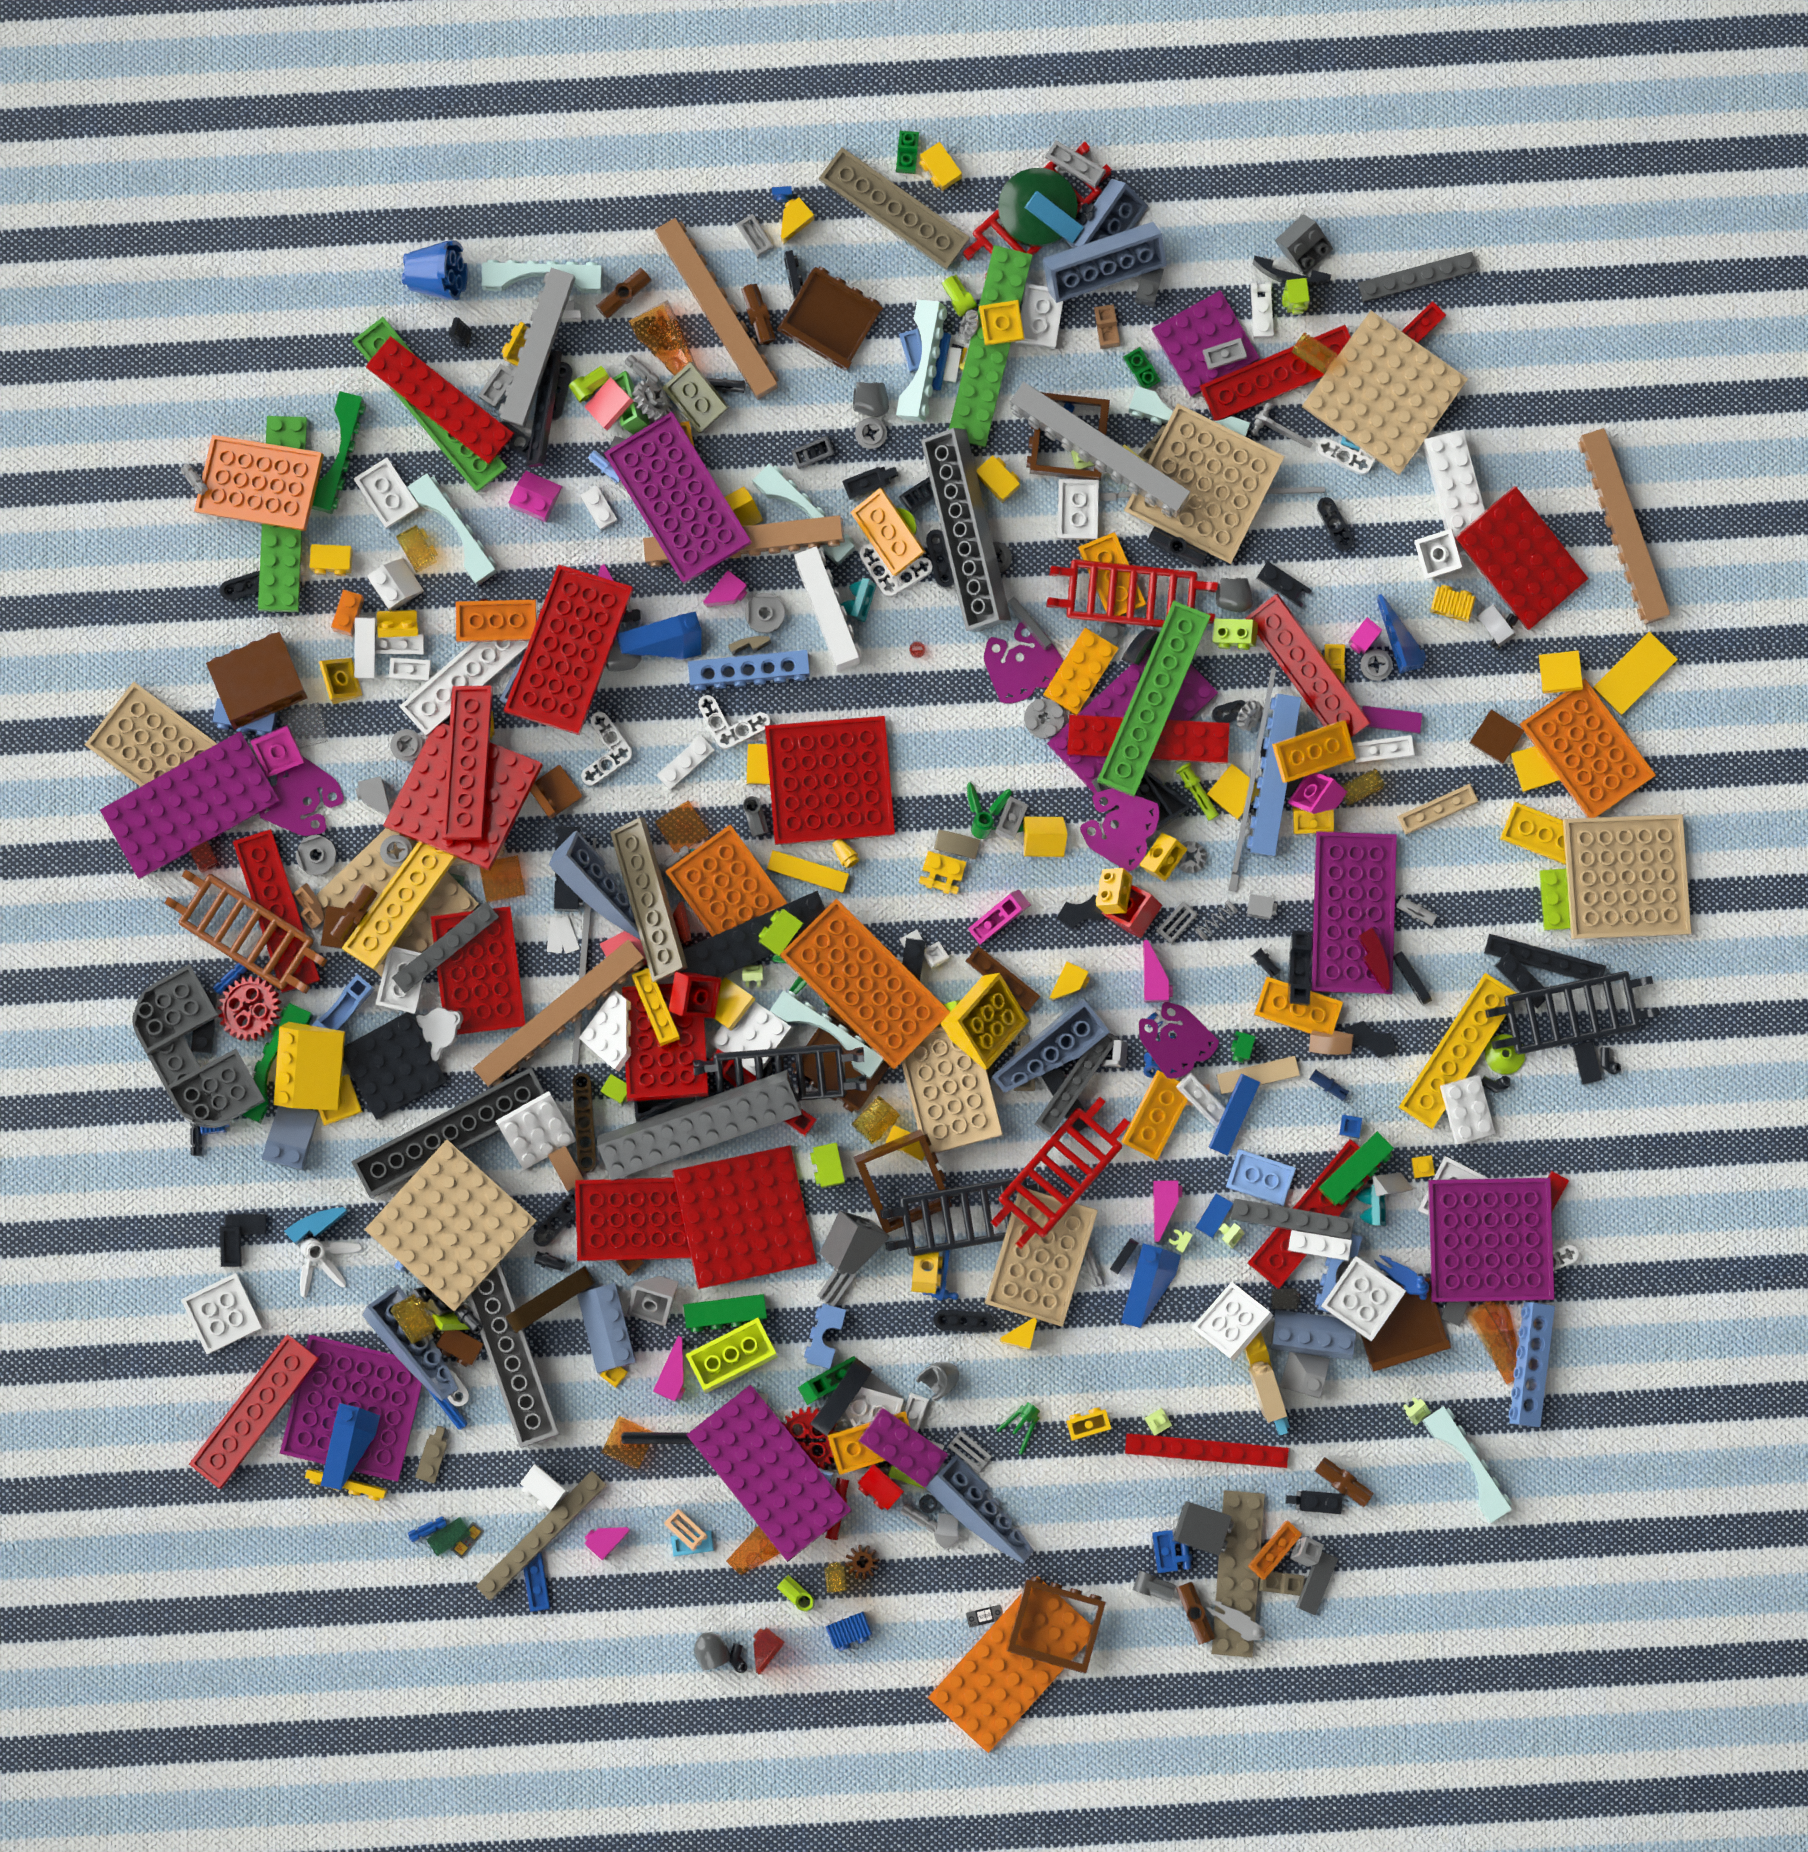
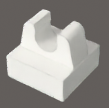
M574 301L567 302L562 322H582L581 310H575Z

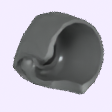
M857 382L853 394V410L871 417H880L887 413L889 410V400L885 384L882 382Z
M1221 578L1216 591L1217 607L1238 613L1250 609L1253 605L1248 579Z
M616 639L606 667L608 671L631 670L637 667L642 660V656L622 654Z
M936 1362L924 1369L918 1375L916 1382L922 1381L936 1394L932 1396V1399L938 1401L955 1388L959 1380V1371L957 1366L950 1362Z
M712 1632L702 1633L697 1638L694 1644V1653L698 1664L703 1670L714 1669L730 1661L727 1645L719 1634Z

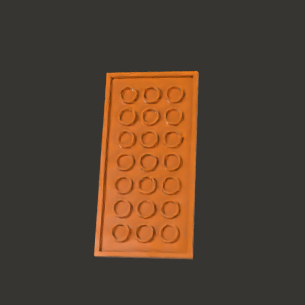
M837 898L780 954V957L893 1070L950 1013Z
M1031 1587L1016 1645L1072 1661L1088 1643L1092 1625L1059 1595ZM1021 1594L927 1697L987 1753L992 1750L1064 1669L1063 1667L1006 1651Z

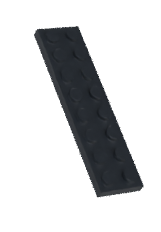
M818 891L683 949L688 968L680 972H691L720 978L774 954L759 943L761 938L758 935L765 926L769 928L772 924L770 919L776 910L780 912L784 909L803 923L786 946L787 948L825 910Z

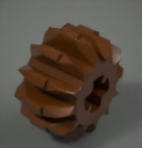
M858 1545V1553L854 1548H851L854 1557L846 1555V1558L851 1559L852 1562L845 1563L847 1567L853 1565V1568L848 1571L849 1574L857 1570L855 1575L857 1579L860 1576V1572H863V1579H867V1571L871 1576H874V1572L870 1569L872 1567L878 1570L879 1566L873 1565V1562L880 1561V1558L872 1559V1556L877 1553L876 1550L868 1554L870 1549L868 1545L865 1548V1552H862V1545ZM860 1556H865L864 1559H868L865 1568H860L861 1565H857Z

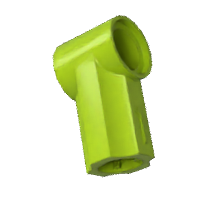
M957 275L950 276L942 282V286L950 297L952 306L959 317L966 314L968 310H973L977 307L974 298L965 290Z
M600 366L586 376H580L569 384V388L581 403L589 399L610 377L605 369Z
M787 1575L777 1586V1589L799 1610L807 1612L815 1606L814 1597L790 1575ZM804 1596L810 1599V1605L807 1608H803L800 1605V1599Z

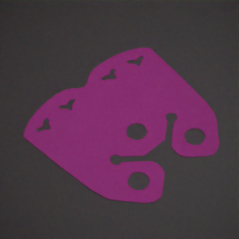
M1022 622L1018 623L1014 637L1020 642L1033 643L1035 645L1034 648L1018 645L1008 651L1005 663H1001L1000 660L1003 658L1007 648L1006 641L991 637L986 643L984 662L1001 703H1016L1030 697L1037 687L1047 688L1056 674V668L1059 669L1064 661L1052 642L1051 647L1045 651L1031 633L1028 637H1023L1021 631L1027 628ZM994 644L1000 646V651L997 653L992 651ZM1018 653L1024 655V660L1018 662L1015 658ZM1044 676L1050 678L1049 680L1046 679L1044 682H1042ZM1021 688L1027 689V691H1023V693L1020 694ZM1008 693L1014 696L1005 698L1008 695Z
M303 757L304 763L277 774V784L272 788L280 802L269 807L270 811L265 813V809L259 815L260 818L298 835L310 836L321 834L326 830L325 818L321 814L306 817L304 820L300 818L301 815L314 812L319 805L320 797L317 789L319 787L322 788L323 803L328 808L342 804L344 797L339 783L332 776ZM286 771H287L289 777L283 778V777L286 775ZM331 792L337 795L334 801L328 799V794ZM305 797L311 798L312 802L310 805L303 804ZM314 820L320 823L317 829L311 827V822Z
M1113 788L1097 792L1092 798L1095 809L1098 812L1103 813L1114 808L1115 805H1118L1119 809L1106 814L1102 826L1107 839H1102V832L1096 820H1089L1083 823L1080 827L1081 834L1088 847L1094 852L1130 872L1143 860L1147 851L1146 838L1151 836L1156 830L1159 820L1158 804L1136 795L1135 797ZM1101 797L1108 799L1107 805L1103 806L1100 804ZM1113 820L1119 822V827L1116 829L1111 827V821ZM1151 823V825L1148 826V830H1146L1145 824ZM1089 827L1095 828V835H1089L1087 829ZM1139 846H1141V848L1139 849V853H1138L1137 850H1136V848L1139 847ZM1129 859H1135V861L1131 862V865H1129Z
M1170 1002L1162 1003L1161 1016L1168 1021H1182L1183 1025L1168 1023L1160 1030L1159 1042L1156 1040L1158 1034L1157 1022L1153 1019L1145 1018L1139 1020L1140 1040L1167 1078H1179L1188 1074L1193 1069L1195 1061L1207 1060L1218 1047L1219 1040L1189 1010L1181 1005ZM1169 1008L1175 1010L1174 1016H1170L1167 1013ZM1145 1025H1151L1153 1028L1152 1032H1147L1144 1028ZM1170 1031L1176 1033L1175 1039L1169 1037L1168 1033ZM1208 1042H1213L1211 1048H1209Z

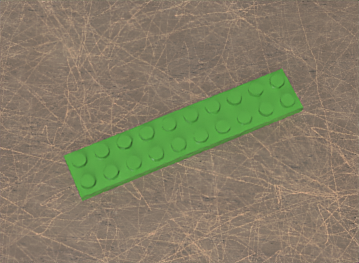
M994 245L979 306L1018 300L1020 307L1032 255ZM978 307L979 324L976 333L970 340L949 429H966L969 444L985 448L1011 342L985 346Z
M381 317L352 340L353 344L368 362L390 336L413 353L384 317ZM390 388L476 493L508 469L498 455L488 465Z
M267 416L266 444L306 450L307 417ZM262 524L258 611L299 612L302 530Z
M1173 601L1098 777V783L1135 797L1211 615Z

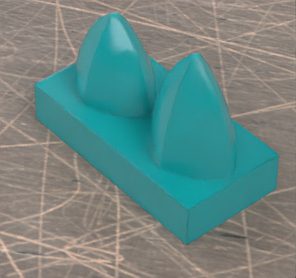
M866 578L849 586V589L856 596V599L847 600L839 604L840 607L844 606L846 614L858 621L865 622L877 585Z
M1374 1185L1358 1192L1355 1196L1356 1199L1362 1203L1372 1205V1207L1363 1211L1359 1217L1367 1224L1378 1227L1386 1226L1385 1195L1376 1196Z

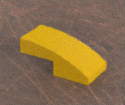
M1324 644V658L1344 684L1345 644Z

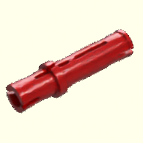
M837 1478L835 1490L847 1503L846 1495L850 1480ZM841 1520L826 1532L825 1538L838 1541Z

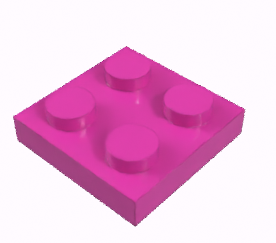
M288 725L251 740V744L267 778L304 763V759Z

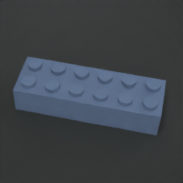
M1154 222L1043 258L1048 292L1056 303L1167 266L1162 233Z

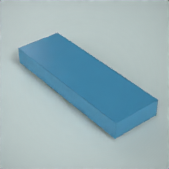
M1038 191L1034 193L1024 207L1069 243H1073L1084 228Z

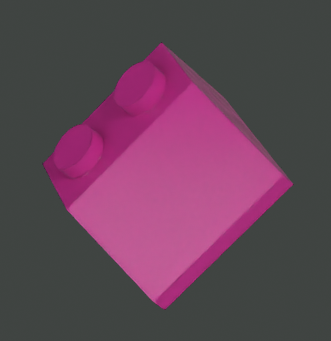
M525 471L514 488L508 502L509 506L543 522H547L562 486Z
M1313 773L1304 777L1287 803L1309 813L1316 814L1336 809L1347 794V791L1334 779L1319 773Z

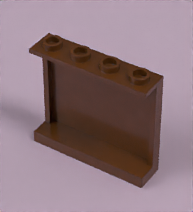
M820 266L819 268L814 267L777 330L846 371L883 307L879 306L880 302L871 297L868 299L863 296L861 290L855 287L851 289L845 285L846 282L843 279L830 276L829 271Z
M280 631L271 633L258 641H252L242 648L234 649L228 654L215 657L206 663L234 730L308 698Z
M830 1008L827 1016L833 1019L831 1023L837 1027L839 1024L849 1030L848 1034L854 1038L856 1035L859 1036ZM818 1027L806 1046L841 1043L830 1033ZM835 1052L823 1053L826 1090H839ZM803 1054L805 1077L810 1080L809 1084L818 1090L815 1054ZM851 1061L844 1062L846 1079L862 1075L853 1068ZM883 1061L871 1080L866 1077L867 1090L850 1089L847 1090L845 1097L830 1099L835 1102L838 1099L844 1103L843 1107L851 1113L855 1110L858 1113L890 1066ZM794 1062V1064H792L791 1067L794 1069L793 1073L796 1075V1064Z
M1429 1278L1425 1279L1429 1285V1291L1425 1300H1421L1419 1295H1410L1405 1292L1372 1341L1360 1334L1372 1372L1451 1348L1436 1302H1431ZM1396 1283L1398 1286H1400L1401 1288L1404 1289V1287H1403L1402 1285H1400L1399 1283Z

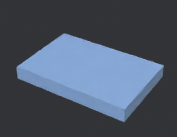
M1238 1149L1226 1188L1284 1206L1296 1168Z

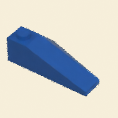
M1379 594L1376 598L1399 673L1402 674L1422 668L1424 661H1426L1424 650H1420L1418 643L1382 594Z
M696 611L621 632L616 636L622 654L652 655L659 658L672 657L680 660L701 655L702 630Z
M1142 1244L1121 1323L1137 1328L1142 1327L1176 1276L1181 1255L1159 1247Z
M339 1403L321 1486L337 1490L343 1488L360 1458H362L369 1444L375 1438L380 1415Z

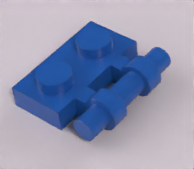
M1173 1530L1152 1532L1157 1573L1178 1571L1177 1562H1183L1184 1570L1192 1569L1191 1561L1193 1558L1192 1554H1190L1189 1546L1180 1544L1182 1556H1176L1174 1544L1179 1543L1172 1541Z

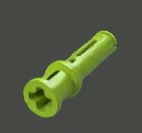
M1189 762L1175 772L1180 775L1185 783L1184 787L1187 790L1190 789L1207 820L1210 821L1217 817L1219 813L1200 785V777L1196 776L1191 768L1192 764Z

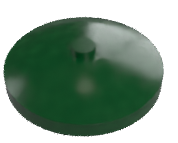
M1029 168L1015 174L1004 185L998 202L999 218L1005 231L1016 241L1033 247L1052 245L1063 237L1024 207L1034 193L1038 191L1076 220V194L1071 184L1059 173L1046 168Z

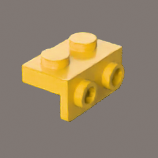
M520 322L518 326H514L511 332V341L509 343L506 342L502 349L504 361L514 366H518L520 360L518 358L519 350L526 343L524 336L529 327L525 326L523 322Z

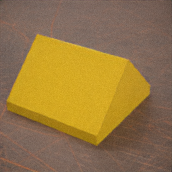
M744 486L724 497L742 527L757 525L763 521L753 498Z
M352 657L319 662L329 698L333 704L363 695L358 678H354Z
M1023 817L1024 857H1064L1067 841L1064 818Z
M1032 1318L999 1339L1000 1342L1030 1350L1037 1323L1036 1318Z

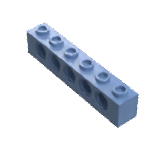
M807 650L688 661L690 688H694L695 691L706 690V687L714 686L715 689H722L730 684H734L735 687H742L750 682H754V685L766 684V681L774 680V683L786 682V679L794 678V681L806 680V677H810ZM786 663H792L795 667L792 671L787 672L783 669V666ZM766 665H772L775 669L772 673L768 674L763 671V668ZM746 667H753L755 671L752 675L744 674L743 671ZM731 668L735 673L732 677H726L723 674L724 671ZM711 670L715 673V676L712 679L704 678V673Z
M1524 1302L1522 1307V1322L1518 1333L1520 1339L1519 1347L1516 1350L1517 1363L1514 1369V1387L1511 1391L1512 1404L1509 1410V1424L1528 1427L1541 1426L1555 1306ZM1535 1320H1536V1322H1537L1536 1328L1534 1327V1321H1535ZM1532 1340L1534 1341V1347H1533V1348H1532V1346H1531ZM1530 1360H1531V1362H1532V1367H1531V1368H1529V1361H1530ZM1527 1381H1529V1388H1528V1389H1527V1387H1526ZM1525 1401L1527 1402V1407H1526V1409L1524 1408V1402H1525Z

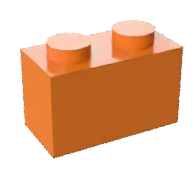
M343 589L331 625L334 632L353 637L355 617L360 616L365 600L362 595Z

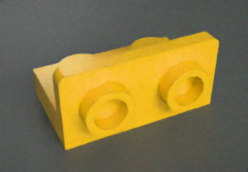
M377 611L378 638L418 636L417 611Z
M1292 806L1294 834L1316 833V831L1334 832V809L1312 814Z

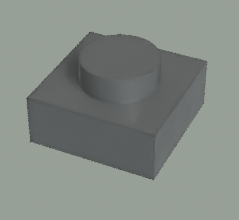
M1106 622L1099 636L1117 646L1126 629L1116 623Z

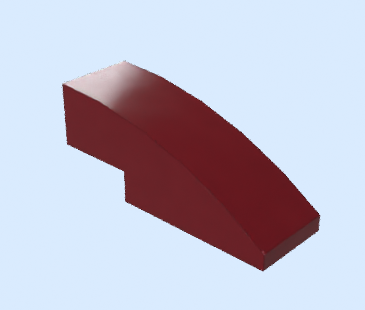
M1371 927L1357 938L1368 953L1362 960L1383 991L1387 992L1390 989L1388 962L1382 944Z

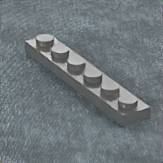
M1468 252L1358 282L1357 285L1362 302L1365 303L1477 272V266L1473 253Z
M484 902L395 974L392 979L406 993L499 918V916L487 902Z
M1109 1032L1081 1055L1034 1125L1050 1136L1054 1133L1113 1047L1114 1040L1118 1039L1116 1036Z
M1235 1198L1231 1213L1232 1220L1347 1240L1352 1238L1355 1221L1354 1219Z

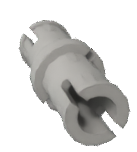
M1403 896L1396 906L1397 909L1399 908L1412 915L1413 919L1418 918L1430 926L1433 925L1437 914L1423 908L1421 904L1417 905Z

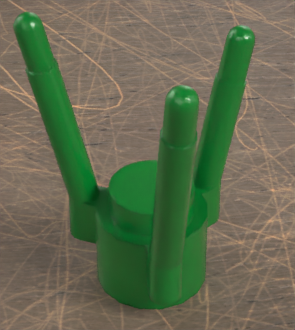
M1027 1402L1025 1406L1021 1405L1012 1416L996 1429L997 1432H1000L1020 1415L1019 1417L1022 1420L1013 1431L1015 1435L1025 1422H1031L1019 1451L1020 1455L1023 1454L1035 1424L1040 1419L1038 1417L1040 1410Z

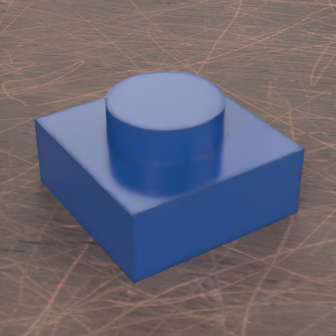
M792 186L772 187L773 200L787 202L788 199H792Z
M1342 1115L1339 1135L1359 1138L1362 1118Z

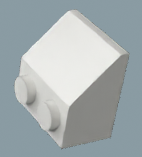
M1453 529L1415 540L1425 579H1434L1463 568Z
M402 558L387 563L367 575L370 583L389 611H395L424 592Z
M536 1464L533 1465L520 1483L524 1486L521 1490L529 1497L534 1495L538 1498L537 1504L544 1510L548 1508L553 1510L568 1493L565 1488Z

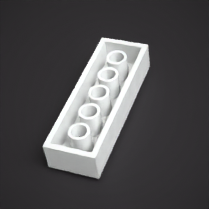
M1463 430L1424 439L1422 444L1445 531L1453 529L1455 537L1485 512ZM1456 541L1460 556L1467 555Z
M816 546L794 554L797 569L836 671L840 672L858 665L861 651L858 643H853L855 638L851 625H846L845 621L848 620L844 606L840 607L838 604L840 603V596L837 588H832L834 583L830 570H826L824 567L826 566V559L823 551H818Z

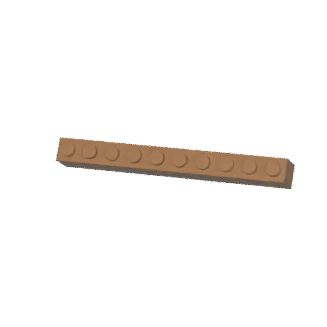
M676 218L655 229L656 236L758 400L777 389V381L779 379L773 370L770 372L766 365L769 363L763 354L759 355L756 350L758 345L754 338H749L746 334L748 329L745 323L738 321L736 317L738 313L733 304L729 305L727 303V294L722 287L719 289L715 283L718 281L712 271L708 272L705 267L707 265L705 258L702 254L698 255L695 251L697 246L692 238L688 239L685 232L687 230L682 221L678 223Z
M1602 428L1581 435L1578 447L1580 452L1585 454V467L1588 472L1591 471L1593 477L1591 479L1592 487L1598 491V503L1601 509L1604 508L1606 526L1610 527L1613 533L1611 540L1613 545L1617 546L1619 550L1617 554L1619 563L1621 565L1624 564L1626 570L1624 577L1626 582L1631 584V597L1638 604L1639 609H1637L1639 619L1640 621L1643 620L1644 624L1647 625L1668 618L1670 612L1606 431Z
M840 515L743 526L752 544L729 558H740L741 554L759 556L761 552L769 551V554H777L784 549L793 552L801 550V547L811 549L817 546V548H820V545L827 544L828 547L840 546V543L845 542L843 519ZM655 537L643 538L645 562L648 565L656 568L662 567L664 563H670Z
M628 939L474 1066L473 1069L490 1088L502 1083L505 1075L508 1073L512 1075L520 1068L518 1065L523 1060L527 1062L535 1056L534 1051L539 1047L541 1049L545 1048L551 1042L549 1040L555 1034L556 1036L562 1034L569 1022L575 1023L582 1017L580 1013L586 1008L588 1011L597 1004L596 1000L601 996L604 998L613 991L612 987L618 983L620 985L629 978L627 975L632 970L636 972L643 967V961L646 959Z

